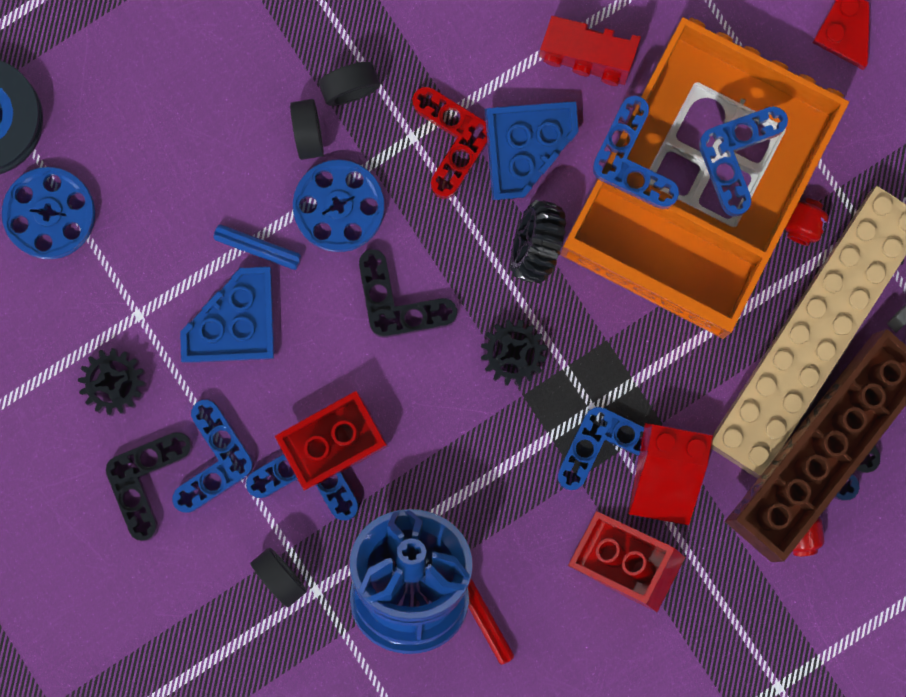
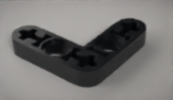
M374 249L365 251L361 255L359 268L369 324L376 336L388 338L443 328L455 322L457 307L447 298L395 307L385 256L380 251ZM375 256L376 261H382V264L377 266L378 277L385 275V280L375 279L369 283L366 282V278H372L370 267H364V263L369 262V257ZM376 285H381L387 290V296L381 302H375L369 296L370 290ZM440 305H445L447 309H452L453 313L448 315V320L442 321L441 316L431 317L433 324H427V313L424 307L430 306V313L438 312ZM417 310L422 314L423 320L418 326L412 327L405 322V315L408 311ZM400 312V322L403 329L397 330V323L388 325V331L382 332L380 327H375V323L380 321V316L385 315L387 320L396 319L394 313Z
M171 433L110 459L106 465L107 478L129 533L136 540H150L158 532V522L140 477L189 457L193 448L192 441L183 433ZM175 438L180 442L185 441L186 446L182 448L183 453L179 455L176 451L166 454L169 460L164 462V454L158 445L163 443V448L167 449L174 445L173 440ZM149 449L154 450L158 456L156 464L152 467H146L141 462V455ZM134 455L135 464L141 470L140 472L136 473V468H130L124 472V478L113 474V470L117 469L116 463L120 462L121 465L133 463L130 456ZM133 489L140 494L141 499L137 506L131 508L125 504L124 495L127 491ZM144 507L147 512L140 513L144 522L151 523V527L147 529L148 534L146 536L143 532L136 531V527L140 525L138 517L133 516L130 518L129 516L130 512H138Z

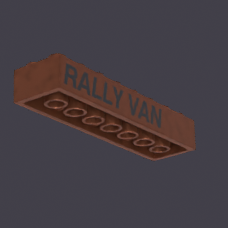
M888 329L872 334L724 521L770 562H784L906 406V345Z

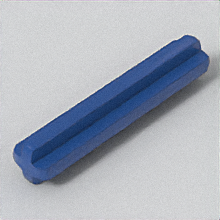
M221 224L215 229L213 238L218 242L296 270L301 261L299 253Z

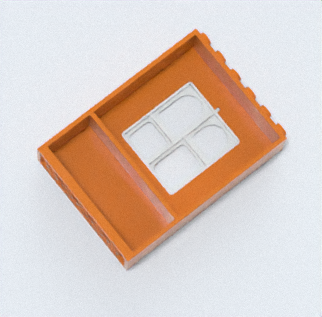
M682 17L641 96L649 106V113L627 159L655 173L668 152H674L696 163L700 167V171L689 193L685 196L679 195L677 201L670 208L660 209L598 179L563 245L560 255L724 339L732 333L849 101L844 99V95L835 89L827 88L826 90L816 85V81L805 74L798 76L788 71L789 68L784 63L777 60L769 61L761 57V53L750 46H744L743 48L733 43V39L729 35L722 32L715 34L705 29L706 25L694 18H689L688 20ZM703 98H710L721 104L725 111L724 123L768 107L781 108L788 118L787 127L777 137L770 139L768 149L761 162H752L735 153L740 169L751 176L748 190L752 201L749 209L743 215L733 216L730 219H726L699 204V198L710 179L709 172L701 152L680 142L676 138L677 131L689 108L694 102ZM639 105L635 107L627 123L634 131H636L637 127H632L631 124L635 116L643 115L639 112ZM769 115L768 120L762 125L765 127L772 125L775 130L780 119H773L772 115ZM622 132L616 146L625 147L629 144L630 138L626 132ZM720 139L715 140L712 146L717 155L714 159H711L712 163L720 158L728 157L727 153L720 156L718 146L722 143ZM612 152L602 173L615 172L616 169L612 167V163L616 155L621 159L624 155ZM632 172L627 176V183L631 188L638 189L644 185L645 181L642 174ZM650 180V184L644 194L649 196L650 191L653 190L660 194L658 198L660 201L664 202L666 198L672 199V196L668 194L669 189L664 187L662 190H658L653 187L655 180ZM742 197V199H741V201H740V203H739L737 209H741V208H740V205L742 204V202H744L743 197Z

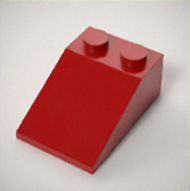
M354 391L274 436L304 491L389 447L358 391Z
M645 423L628 514L689 525L708 466L713 435Z
M596 511L568 566L617 593L658 612L685 556L676 548Z

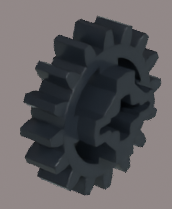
M510 319L506 320V328L503 329L500 325L496 324L494 326L495 335L489 332L486 333V337L490 341L489 344H481V348L487 351V354L481 356V361H489V365L485 368L486 373L494 370L493 380L497 381L500 377L505 378V386H508L511 380H515L517 386H521V378L524 377L529 382L533 381L531 372L534 371L540 374L542 370L537 364L538 362L545 363L547 359L540 355V352L545 351L547 346L538 344L543 335L540 333L534 336L532 334L534 328L532 324L527 329H524L523 320H519L517 326H512ZM509 333H518L526 338L523 340L512 339ZM497 340H499L502 351L496 358H493V348ZM509 346H512L513 349L523 347L519 353V360H515L514 357L504 359L508 354ZM534 348V359L529 366L525 360L526 353ZM506 365L515 367L519 373H508L501 368Z
M115 348L111 349L109 356H107L105 351L100 350L99 359H95L92 356L88 357L91 366H82L81 370L86 373V376L78 378V382L85 384V388L81 389L79 393L81 395H89L85 402L86 405L91 406L96 403L95 411L101 413L106 408L107 415L113 416L115 409L120 414H125L126 405L135 408L136 404L133 399L135 397H144L138 391L139 387L147 386L146 382L139 379L140 376L145 374V370L135 368L139 364L138 359L134 358L128 361L130 353L126 351L119 357L118 350ZM112 362L122 363L128 370L119 372ZM100 368L101 372L97 380L93 381L96 371ZM111 375L117 379L121 378L115 383V389L104 386L110 382L109 376ZM132 383L131 389L125 397L124 392L126 390V387L128 384ZM107 393L112 403L102 401L96 394Z

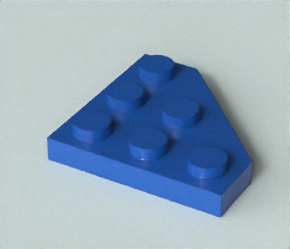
M576 101L485 109L492 200L524 198L529 193L537 180L548 170L561 151L579 132Z
M271 267L239 268L229 282L207 302L201 312L180 331L182 363L275 359Z

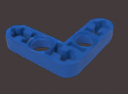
M630 96L622 103L595 158L593 173L596 178L654 207L668 209L674 205L679 196L676 183L627 159L649 113V106L646 100L639 96ZM634 104L640 106L639 112L643 114L642 116L636 115L631 124L632 127H637L636 131L626 124L618 123L620 119L624 123L626 122L630 113L626 107L632 108ZM617 131H624L628 134L630 142L625 147H618L613 143L612 135ZM606 147L613 153L624 155L622 159L616 155L612 163V167L616 169L615 172L602 173L603 167L599 163H605L611 153L605 151ZM638 172L642 174L645 182L641 188L634 189L628 185L627 176L630 173ZM650 180L656 181L653 187L658 190H662L664 186L670 189L668 194L672 196V199L666 198L664 202L658 199L660 194L653 190L650 191L649 196L644 194L650 184Z
M768 107L710 128L700 138L699 148L720 204L724 212L729 216L737 217L743 215L749 209L752 201L734 152L780 135L787 127L788 118L784 110L779 107ZM769 115H772L773 119H780L776 126L777 129L774 130L772 125L763 127L760 130L763 135L759 136L757 124L765 123ZM744 124L750 127L752 136L749 140L742 141L736 137L735 128L738 125ZM710 136H713L715 140L720 139L722 141L718 146L720 156L727 153L728 157L720 158L712 163L711 159H714L717 155L713 147L706 146ZM721 164L731 166L734 171L733 178L727 181L721 180L716 173L717 167ZM735 182H738L739 186H735L733 190L737 198L743 197L744 202L740 205L741 209H737L735 205H729L728 202L732 199L731 191L728 189L726 192H723L722 188L730 187Z
M201 400L193 405L191 417L219 461L174 491L172 496L173 505L178 511L183 513H191L201 508L248 477L253 470V461L219 407L209 400ZM202 406L207 409L213 408L210 416L214 423L217 424L219 420L223 423V425L214 427L208 434L205 429L210 428V424L207 420H199L198 418L201 414L200 408ZM219 431H227L230 434L231 442L225 448H218L214 443V436ZM236 445L240 450L235 451L234 454L239 460L246 459L247 462L243 466L245 469L243 473L238 470L232 471L231 467L234 466V461L230 456H227L225 460L222 457V454L232 451ZM211 473L218 474L222 480L220 488L215 491H210L205 487V478ZM198 481L200 490L207 497L202 500L201 494H198L192 498L193 505L191 507L187 504L181 505L179 502L183 498L181 493L185 491L187 494H191L196 491L197 488L193 484Z
M595 407L589 410L559 468L557 479L560 486L566 490H576L584 484L604 440L639 457L641 445H639V451L633 449V447L639 441L640 432L643 433L644 427L605 408ZM599 413H602L606 426H599L595 435L601 436L598 442L592 436L583 435L582 431L585 428L590 432L593 426V422L589 420L590 416H597ZM629 426L633 429L634 439L632 442L625 444L619 441L617 431L620 427ZM581 440H588L593 445V453L587 458L580 457L576 452V445ZM572 456L578 462L587 463V467L584 470L583 467L579 466L576 475L580 477L579 482H572L571 485L565 483L567 478L563 476V472L572 470L575 464L569 462V458Z
M284 454L248 476L246 488L250 495L256 498H265L298 480L295 474L289 478H284L280 475L279 465L287 460ZM272 467L274 476L281 483L275 486V481L272 480L265 485V492L262 493L261 490L254 491L252 486L256 484L255 478L259 476L261 479H266L271 476L267 470ZM340 472L336 474L338 483L334 488L326 489L321 483L317 484L316 487L334 517L347 521L356 516L359 505ZM342 486L346 489L345 493H340L342 498L346 502L351 500L353 503L349 508L351 512L349 515H346L344 512L338 513L336 508L340 504L337 498L334 497L330 501L327 496L328 494L336 493Z

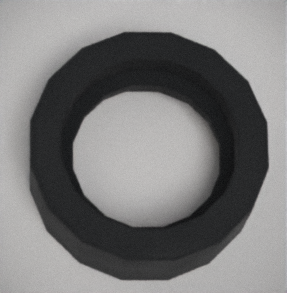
M359 62L326 74L320 79L319 86L325 103L329 106H337L372 94L379 89L380 82L374 65L371 62Z
M308 99L291 102V120L299 159L304 160L324 156L315 100Z
M267 548L250 563L262 582L286 607H290L307 592L296 574L272 548Z

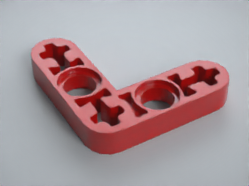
M422 87L414 93L412 98L415 112L457 138L431 179L433 193L441 199H448L453 197L487 146L486 122L430 87ZM432 96L431 103L438 108L440 102L445 104L440 108L437 118L432 116L435 114V109L427 105L424 109L421 108L420 97ZM446 111H457L460 115V121L454 126L447 125L443 121V115ZM481 127L483 128L482 135L485 137L483 139L478 137L473 143V148L477 149L475 153L469 146L460 144L464 140L468 145L472 138V133L469 130L471 128L477 130ZM458 151H464L469 155V163L464 167H458L452 161L453 155ZM448 165L453 172L461 174V176L457 178L454 174L450 179L452 188L450 190L445 188L442 192L439 190L437 180L446 179L449 170L444 168Z

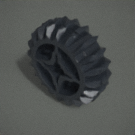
M535 200L524 211L522 219L519 220V226L516 229L511 249L510 267L513 276L529 283L540 284L552 273L553 267L557 264V258L561 254L560 250L564 244L563 238L566 233L564 230L566 216L562 207L552 202Z

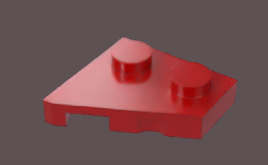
M835 0L812 43L864 70L868 65L869 2L866 0Z

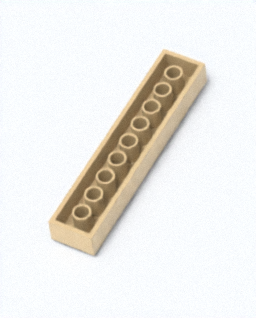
M878 186L868 193L713 433L711 449L757 479L777 456L906 256L905 203Z

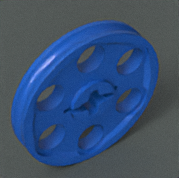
M346 160L323 162L310 169L302 177L294 192L293 214L298 228L309 242L326 251L347 252L363 246L376 234L384 216V198L379 183L367 169L354 162ZM328 172L333 176V182L329 187L321 188L316 184V177L319 173ZM351 173H359L363 176V184L357 189L350 188L346 184L347 176ZM306 197H311L317 202L315 211L308 214L302 212L300 202ZM335 199H338L340 202H347L343 206V213L339 214L337 210L330 211L334 206L333 201ZM366 199H373L378 204L377 211L372 215H365L360 209L361 203ZM319 224H327L331 227V235L325 240H319L314 236L315 227ZM352 224L358 225L362 230L360 238L355 241L348 240L344 235L346 227Z
M54 167L37 168L20 176L8 189L2 205V222L10 240L25 253L40 259H58L78 250L89 238L95 222V205L87 187L70 172ZM50 176H58L61 180L60 188L54 192L47 191L45 188V182ZM29 187L33 192V197L28 203H20L17 199V193L21 188ZM74 194H82L85 198L84 206L78 210L71 209L69 206V199ZM48 206H51L53 211L58 214H65L66 216H50L49 221H46V218L38 212L47 211ZM18 217H25L28 220V228L23 233H15L12 227L14 220ZM76 223L80 226V235L74 240H69L65 237V228L69 224ZM42 235H48L52 239L51 248L47 251H39L36 246L37 239Z

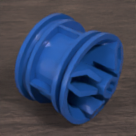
M417 509L398 510L384 514L373 520L361 531L354 542L350 555V575L352 579L350 607L353 618L361 632L376 645L386 650L403 654L427 652L448 642L463 625L469 606L468 586L472 575V555L463 534L447 519L437 514ZM392 560H394V561L396 562V564H397L396 567L393 565V561H392ZM424 596L427 597L428 604L424 600Z

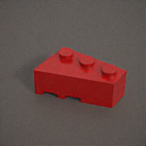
M551 16L540 48L539 57L543 58V62L550 66L561 67V65L571 67L573 68L572 71L580 76L589 77L592 74L601 77V81L611 86L625 85L641 37L632 35L630 40L614 37L615 31L605 28L604 33L589 29L585 23Z

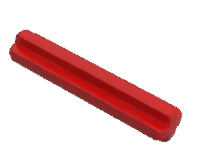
M471 579L468 586V608L498 662L501 665L506 664L514 658V654Z

